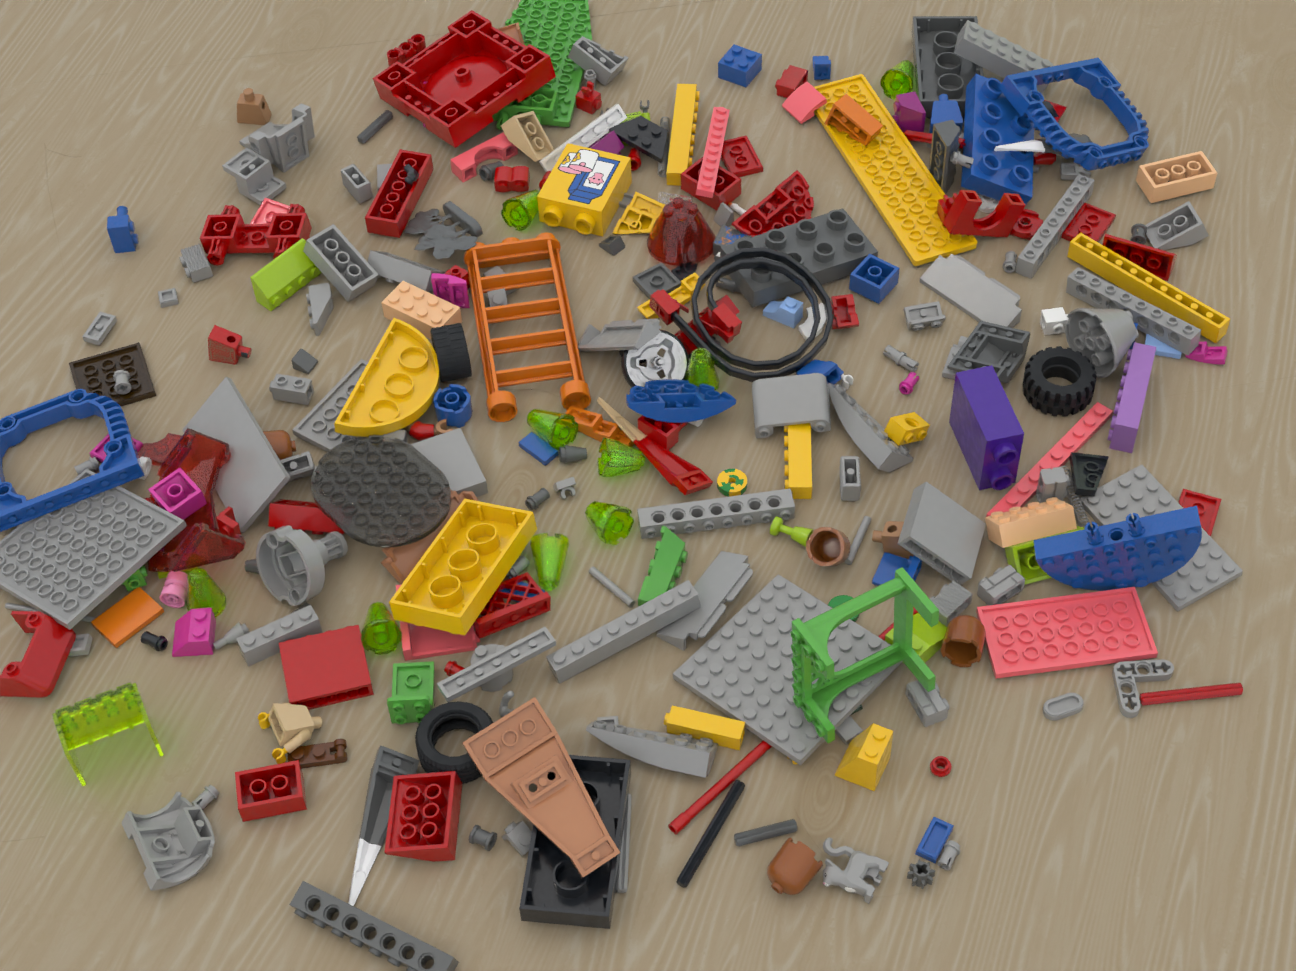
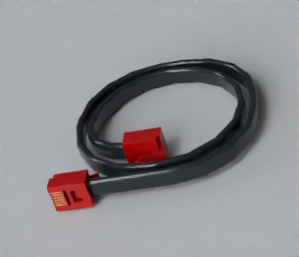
M765 247L742 248L727 254L713 262L698 278L691 298L693 325L701 338L679 315L680 309L686 313H689V309L677 302L678 300L673 299L664 289L661 291L657 290L651 294L649 305L667 326L674 322L711 363L729 376L749 382H754L758 379L784 377L799 371L811 362L825 347L834 320L830 297L819 280L804 265L790 255ZM754 268L767 269L788 277L801 287L811 303L814 324L810 337L797 351L778 360L753 361L730 353L719 345L706 330L708 328L712 333L719 335L727 344L740 333L742 321L724 302L717 306L713 299L712 291L714 285L722 277L740 269ZM709 278L706 297L707 305L712 312L710 322L713 325L699 319L697 305L701 287ZM817 294L824 305L827 325L823 338L808 354L801 358L814 343L821 317ZM731 365H735V366L742 367V368H745V369H748V370H752V371L776 370V369H780V370H778V371H772V372H757V373H754V372H750V371H747V370H743V369H740V368L733 367V366H731Z

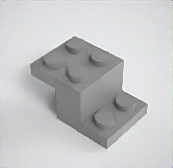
M247 147L222 165L225 172L236 178L239 193L259 205L262 204L265 198L273 199L286 189V183L274 177L270 161Z

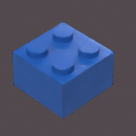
M734 44L718 62V78L746 88L762 69V54Z
M868 254L850 274L849 290L880 304L898 284L900 268L872 254Z

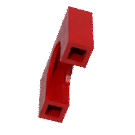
M960 190L943 224L948 232L953 235L1008 237L1026 205L1019 194L1004 193L992 213L986 217L974 219L982 201L976 191Z

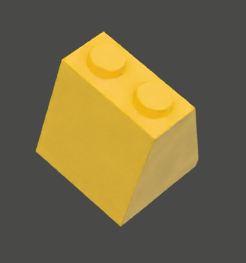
M873 723L851 740L836 770L835 776L875 791L891 756L893 731Z

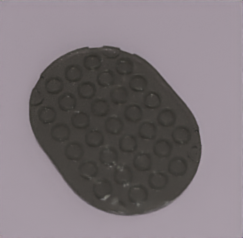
M369 435L368 438L361 439L353 438L335 446L319 460L318 466L313 471L311 477L313 498L320 510L348 536L369 546L388 548L417 542L430 535L443 523L451 506V490L443 472L409 443L398 438H385L384 435Z

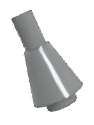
M238 622L224 637L213 642V645L217 650L226 644L237 642L236 638L250 631L245 623L241 624Z

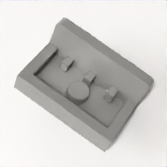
M939 301L904 307L903 309L908 330L914 329V331H918L927 326L932 328L939 327L946 319L945 315H942Z

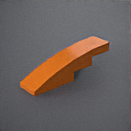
M570 406L561 418L564 423L579 432L609 446L629 452L634 445L632 440L623 430H620L616 423L603 420L601 414Z

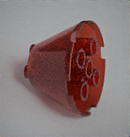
M676 197L673 201L666 204L648 235L647 246L651 256L662 263L674 266H682L681 263L688 262L696 264L705 260L713 253V243L716 236L697 208V204L683 200L681 197Z

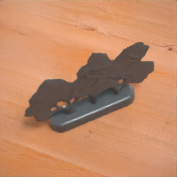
M451 201L443 204V211L446 216H438V209H431L426 212L419 211L416 213L415 218L409 221L404 233H424L425 235L419 238V244L416 245L414 250L434 248L433 256L436 259L449 258L456 249L468 250L474 247L477 238L483 235L480 224ZM437 218L439 219V221H435V222H432V221H431L432 219H437ZM450 219L455 224L445 226L444 221ZM458 225L463 230L456 232L455 226Z

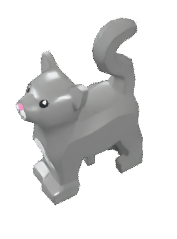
M830 837L825 839L823 849L828 855L838 857L847 854L849 861L846 869L842 871L833 862L826 859V868L823 870V884L827 887L839 886L847 892L860 894L864 897V901L869 904L873 898L875 888L865 882L864 879L868 877L873 880L875 886H879L883 879L879 871L885 872L889 862L876 856L867 855L861 851H855L847 846L834 849L831 847L833 839Z

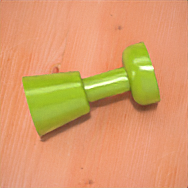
M776 516L770 527V535L777 536L782 532L790 535L792 540L806 547V542L813 533V529L798 526L794 528L783 525L781 517Z

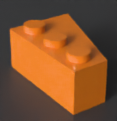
M847 94L833 104L824 123L827 126L830 124L835 126L839 132L844 131L850 134V138L865 146L879 135L883 127L877 119Z

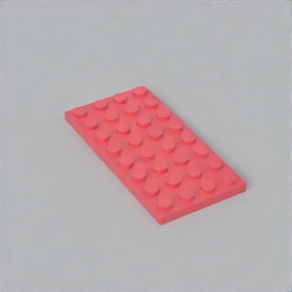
M1135 587L977 607L976 609L977 617L985 627V644L995 679L1157 658L1158 655Z

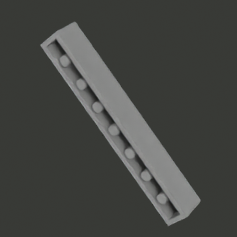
M689 580L546 656L550 670L559 684L700 608L699 594Z

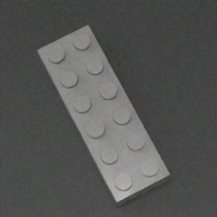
M969 20L966 21L957 36L955 54L1002 78H1005L1006 75L1053 66V63L1049 60L1043 59L1034 52H1029L1020 45L1014 44L1006 38L1000 37L991 30H986ZM1049 84L1037 85V91L1042 94Z

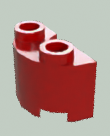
M853 294L831 296L834 319L832 330L859 327Z

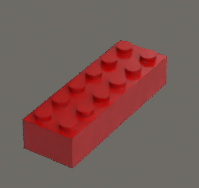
M399 150L365 216L368 233L396 238L401 237L434 170L431 154ZM407 164H410L419 174L418 179L412 185H409L404 180L407 177V173L404 171V167Z

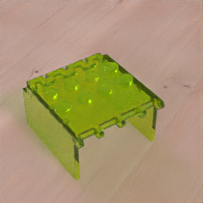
M129 682L116 687L117 690L114 691L110 689L95 695L96 698L92 699L89 697L74 703V706L68 705L59 708L52 714L65 756L82 787L86 785L75 748L88 743L89 745L94 744L93 741L107 736L113 737L114 733L128 728L130 730L134 729V726L145 722L159 756H164L152 719L136 683L131 684Z

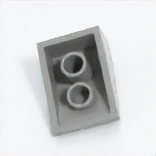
M1189 201L1145 225L1147 227L1146 236L1153 248L1160 250L1193 245L1209 236L1204 224Z

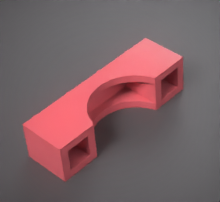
M503 132L450 159L452 173L462 182H465L477 176L476 168L481 162L488 159L506 161L518 154L517 147L508 140Z

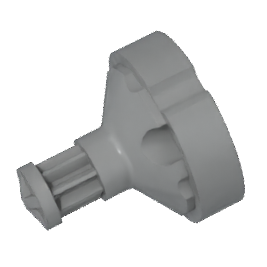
M290 525L282 526L264 534L260 538L256 549L258 571L266 588L279 601L287 600L291 606L299 605L316 597L321 592L325 581L324 565L334 558L344 557L347 554L348 546L344 536L337 531L328 533L320 540H312L301 529L293 530Z

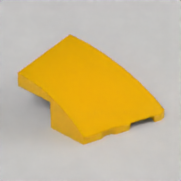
M635 192L630 204L627 205L612 233L615 235L651 233L663 216L667 206Z

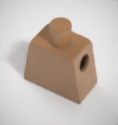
M251 88L244 89L237 101V122L256 125L267 124L272 114L264 95L254 94Z
M888 521L885 523L883 531H873L872 541L882 543L884 553L887 552L906 559L914 556L898 544L904 522Z

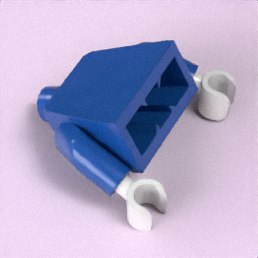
M812 360L796 372V375L821 373L826 377L827 384L831 383L834 385L842 380L841 386L846 390L853 384V377L851 375H844V371L832 361Z

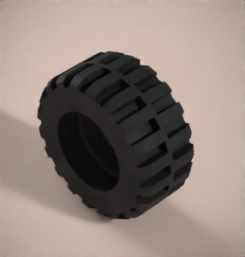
M1056 346V348L1048 347L1045 351L1040 350L1036 352V355H1032L1027 362L1022 384L1023 394L1028 403H1032L1036 410L1040 409L1041 413H1049L1056 417L1057 415H1062V417L1069 414L1074 415L1084 410L1092 401L1097 372L1093 363H1090L1089 358L1086 356H1082L1081 352H1075L1072 348L1068 347L1064 349L1062 346ZM1058 377L1066 379L1072 384L1061 386L1053 384L1046 379Z

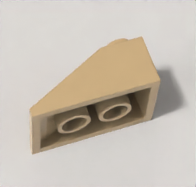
M534 111L515 115L501 125L508 140L535 162L542 160L554 151Z

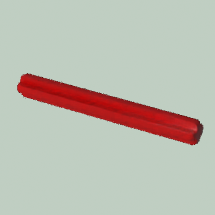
M911 130L903 132L908 140L932 144L931 133ZM959 138V148L962 149L966 145L965 139Z
M1241 683L1147 692L1141 693L1139 700L1141 705L1234 696L1241 695L1243 687Z

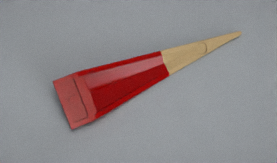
M598 397L597 402L670 485L677 487L684 495L709 488L712 485L713 481L700 468L685 461L652 440L622 417L602 398Z

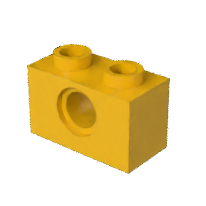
M912 412L891 417L884 432L900 446L922 441L927 436V430L930 425L917 413Z

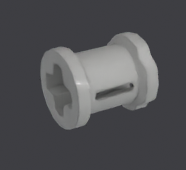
M118 370L113 375V379L116 382L114 389L118 394H127L131 391V384L129 383L130 374L128 371Z

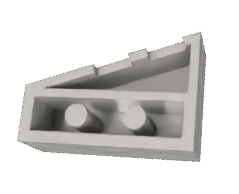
M582 36L573 44L568 57L585 71L589 69L594 70L597 74L596 79L606 86L624 69L629 57L625 55L621 57L615 54L614 50L610 49L608 51L601 48L600 44Z

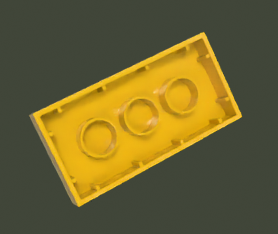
M464 499L389 601L394 620L447 631L451 634L466 635L537 531L534 513Z

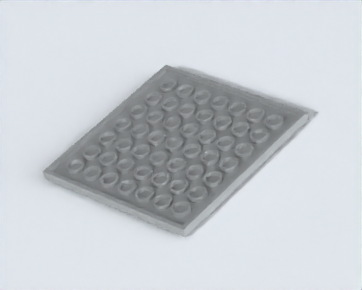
M85 469L69 484L92 476L96 473L88 469ZM120 486L114 487L22 523L0 541V588L36 610L52 617L59 624L70 630L187 525L183 519Z
M778 574L673 673V679L730 718L744 721L746 729L801 766L825 739L818 736L813 723H809L806 720L803 710L798 708L793 701L794 690L792 684L794 679L791 661L793 652L790 634L792 631V621L800 618L804 623L832 608ZM848 619L832 631L828 639L827 649L830 658L834 661V672H837L890 646V644ZM903 661L845 689L834 699L829 709L828 719L835 727V730ZM819 678L815 679L812 684L816 683Z

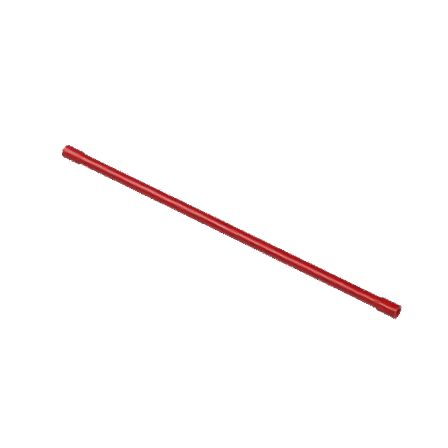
M913 607V615H915L918 611ZM894 622L878 637L885 641V635L894 628ZM763 740L686 811L682 812L668 824L669 829L677 835L698 813L772 746Z

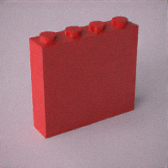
M359 624L336 630H328L315 635H307L302 638L289 639L279 643L290 704L304 705L308 710L374 695Z

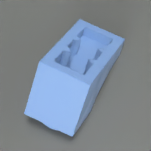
M789 296L784 301H771L763 310V316L794 329L803 318V302Z

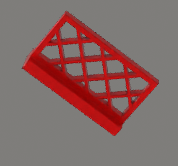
M528 572L501 582L492 595L494 596L493 600H489L486 604L489 606V609H483L480 615L485 616L476 619L473 626L478 638H483L551 611V596L547 591L543 592ZM525 580L529 583L528 587L518 585V583ZM504 588L512 589L510 593L500 592ZM515 590L525 592L524 596L515 595ZM529 593L537 594L531 598L527 597ZM498 597L507 599L506 603L496 600ZM511 600L521 601L516 604H510ZM493 607L503 608L498 611H492Z

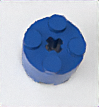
M449 384V387L442 390L439 388L434 394L433 401L438 422L446 419L447 426L460 428L471 418L473 412L471 396L464 386Z

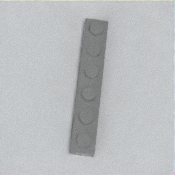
M543 627L438 682L437 687L446 701L450 702L556 646V640L548 629Z

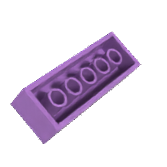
M1134 342L1133 349L1128 350L1126 360H1130V362H1125L1123 371L1127 375H1122L1120 387L1124 388H1119L1117 400L1120 402H1116L1113 413L1117 416L1113 415L1110 426L1114 430H1109L1107 439L1111 441L1110 449L1128 453L1133 452L1156 352L1155 346Z

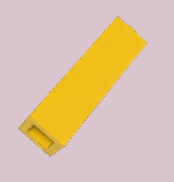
M673 705L670 713H666L664 718V725H667V733L680 735L681 733L692 735V738L712 739L714 743H718V746L735 750L741 749L745 735L744 721Z

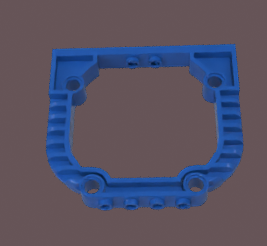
M1099 58L1006 75L999 86L1001 92L1021 117L1028 115V121L1034 123L1035 130H1040L1039 135L1042 138H1046L1045 142L1047 145H1052V149L1055 152H1062L1061 156L1065 159L1074 158V163L1081 164L1086 170L1103 169L1121 163L1125 164L1133 160L1137 161L1149 146L1147 141L1149 128H1146V120H1142V114L1136 112L1137 108L1134 105H1130L1131 101L1129 98H1124L1125 93L1118 91L1121 84ZM1073 79L1076 84L1089 89L1093 97L1103 100L1126 129L1129 135L1124 142L1102 147L1092 142L1081 143L1059 125L1042 103L1044 97L1037 91V85Z
M76 389L8 415L0 420V532L145 476L125 414L121 406L107 396H99L96 393H87L84 389ZM97 415L105 419L110 441L104 446V452L107 456L99 466L100 473L27 500L23 495H18L12 484L5 482L2 459L7 449L22 442L28 433L70 417L83 419Z

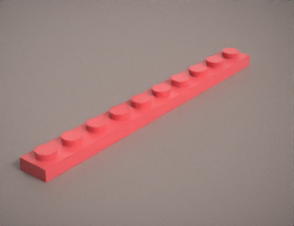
M724 107L713 108L696 195L713 198L730 110Z
M1097 402L987 513L986 517L991 516V513L997 511L1007 512L1012 507L1023 508L1036 494L1041 469L1050 468L1052 470L1053 468L1064 466L1070 460L1071 452L1076 453L1112 417L1113 410Z

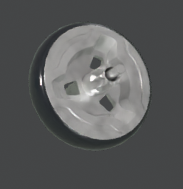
M659 329L661 332L640 349L624 350L621 358V368L631 388L636 385L644 387L647 381L685 380L689 369V357L680 339L668 331ZM661 348L665 350L663 358L657 354ZM646 359V367L639 366V360ZM663 369L665 377L661 379L657 372Z

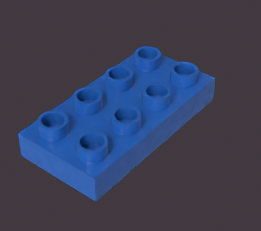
M975 74L966 86L964 139L966 145L965 147L963 146V155L972 157L974 160L973 164L969 163L971 165L970 168L962 166L961 187L976 191V193L1000 201L1004 193L1019 194L1026 205L1031 200L1033 194L1034 152L994 151V149L1000 145L1034 140V123L1028 121V115L1021 117L999 89L1001 82L998 79L986 78Z

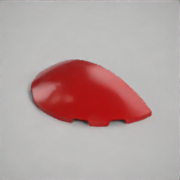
M796 170L780 183L772 193L756 206L753 205L732 222L731 225L741 233L754 237L767 233L771 229H779L798 223L803 219H811L814 200L813 197H810L807 181Z

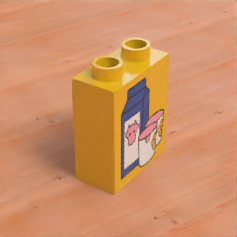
M567 143L537 196L539 221L551 227L560 226L576 230L581 234H594L603 237L619 208V202L622 201L624 193H627L632 183L631 157Z

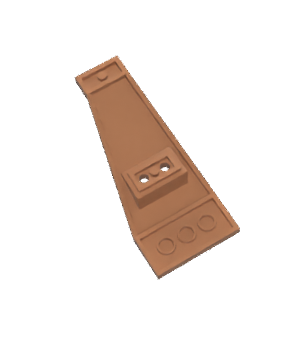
M535 697L462 742V745L484 780L571 859L582 878L620 853L603 824L559 734ZM549 772L554 773V780L547 778ZM530 784L536 785L537 789L535 792L529 790Z

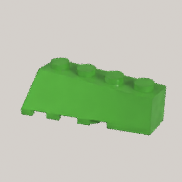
M666 526L661 528V541L656 543L654 559L650 561L648 576H645L638 597V607L676 587L675 580L681 576V565L686 563L688 552L685 551V542Z

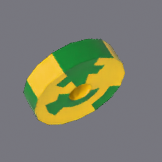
M738 469L724 470L717 478V488L720 493L728 497L742 495L747 489V477L745 473Z

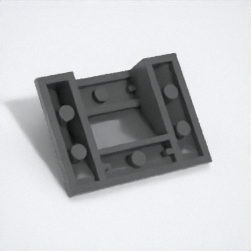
M980 321L947 368L961 372L992 365L999 381L1008 383L1025 359L1031 334L1028 331Z

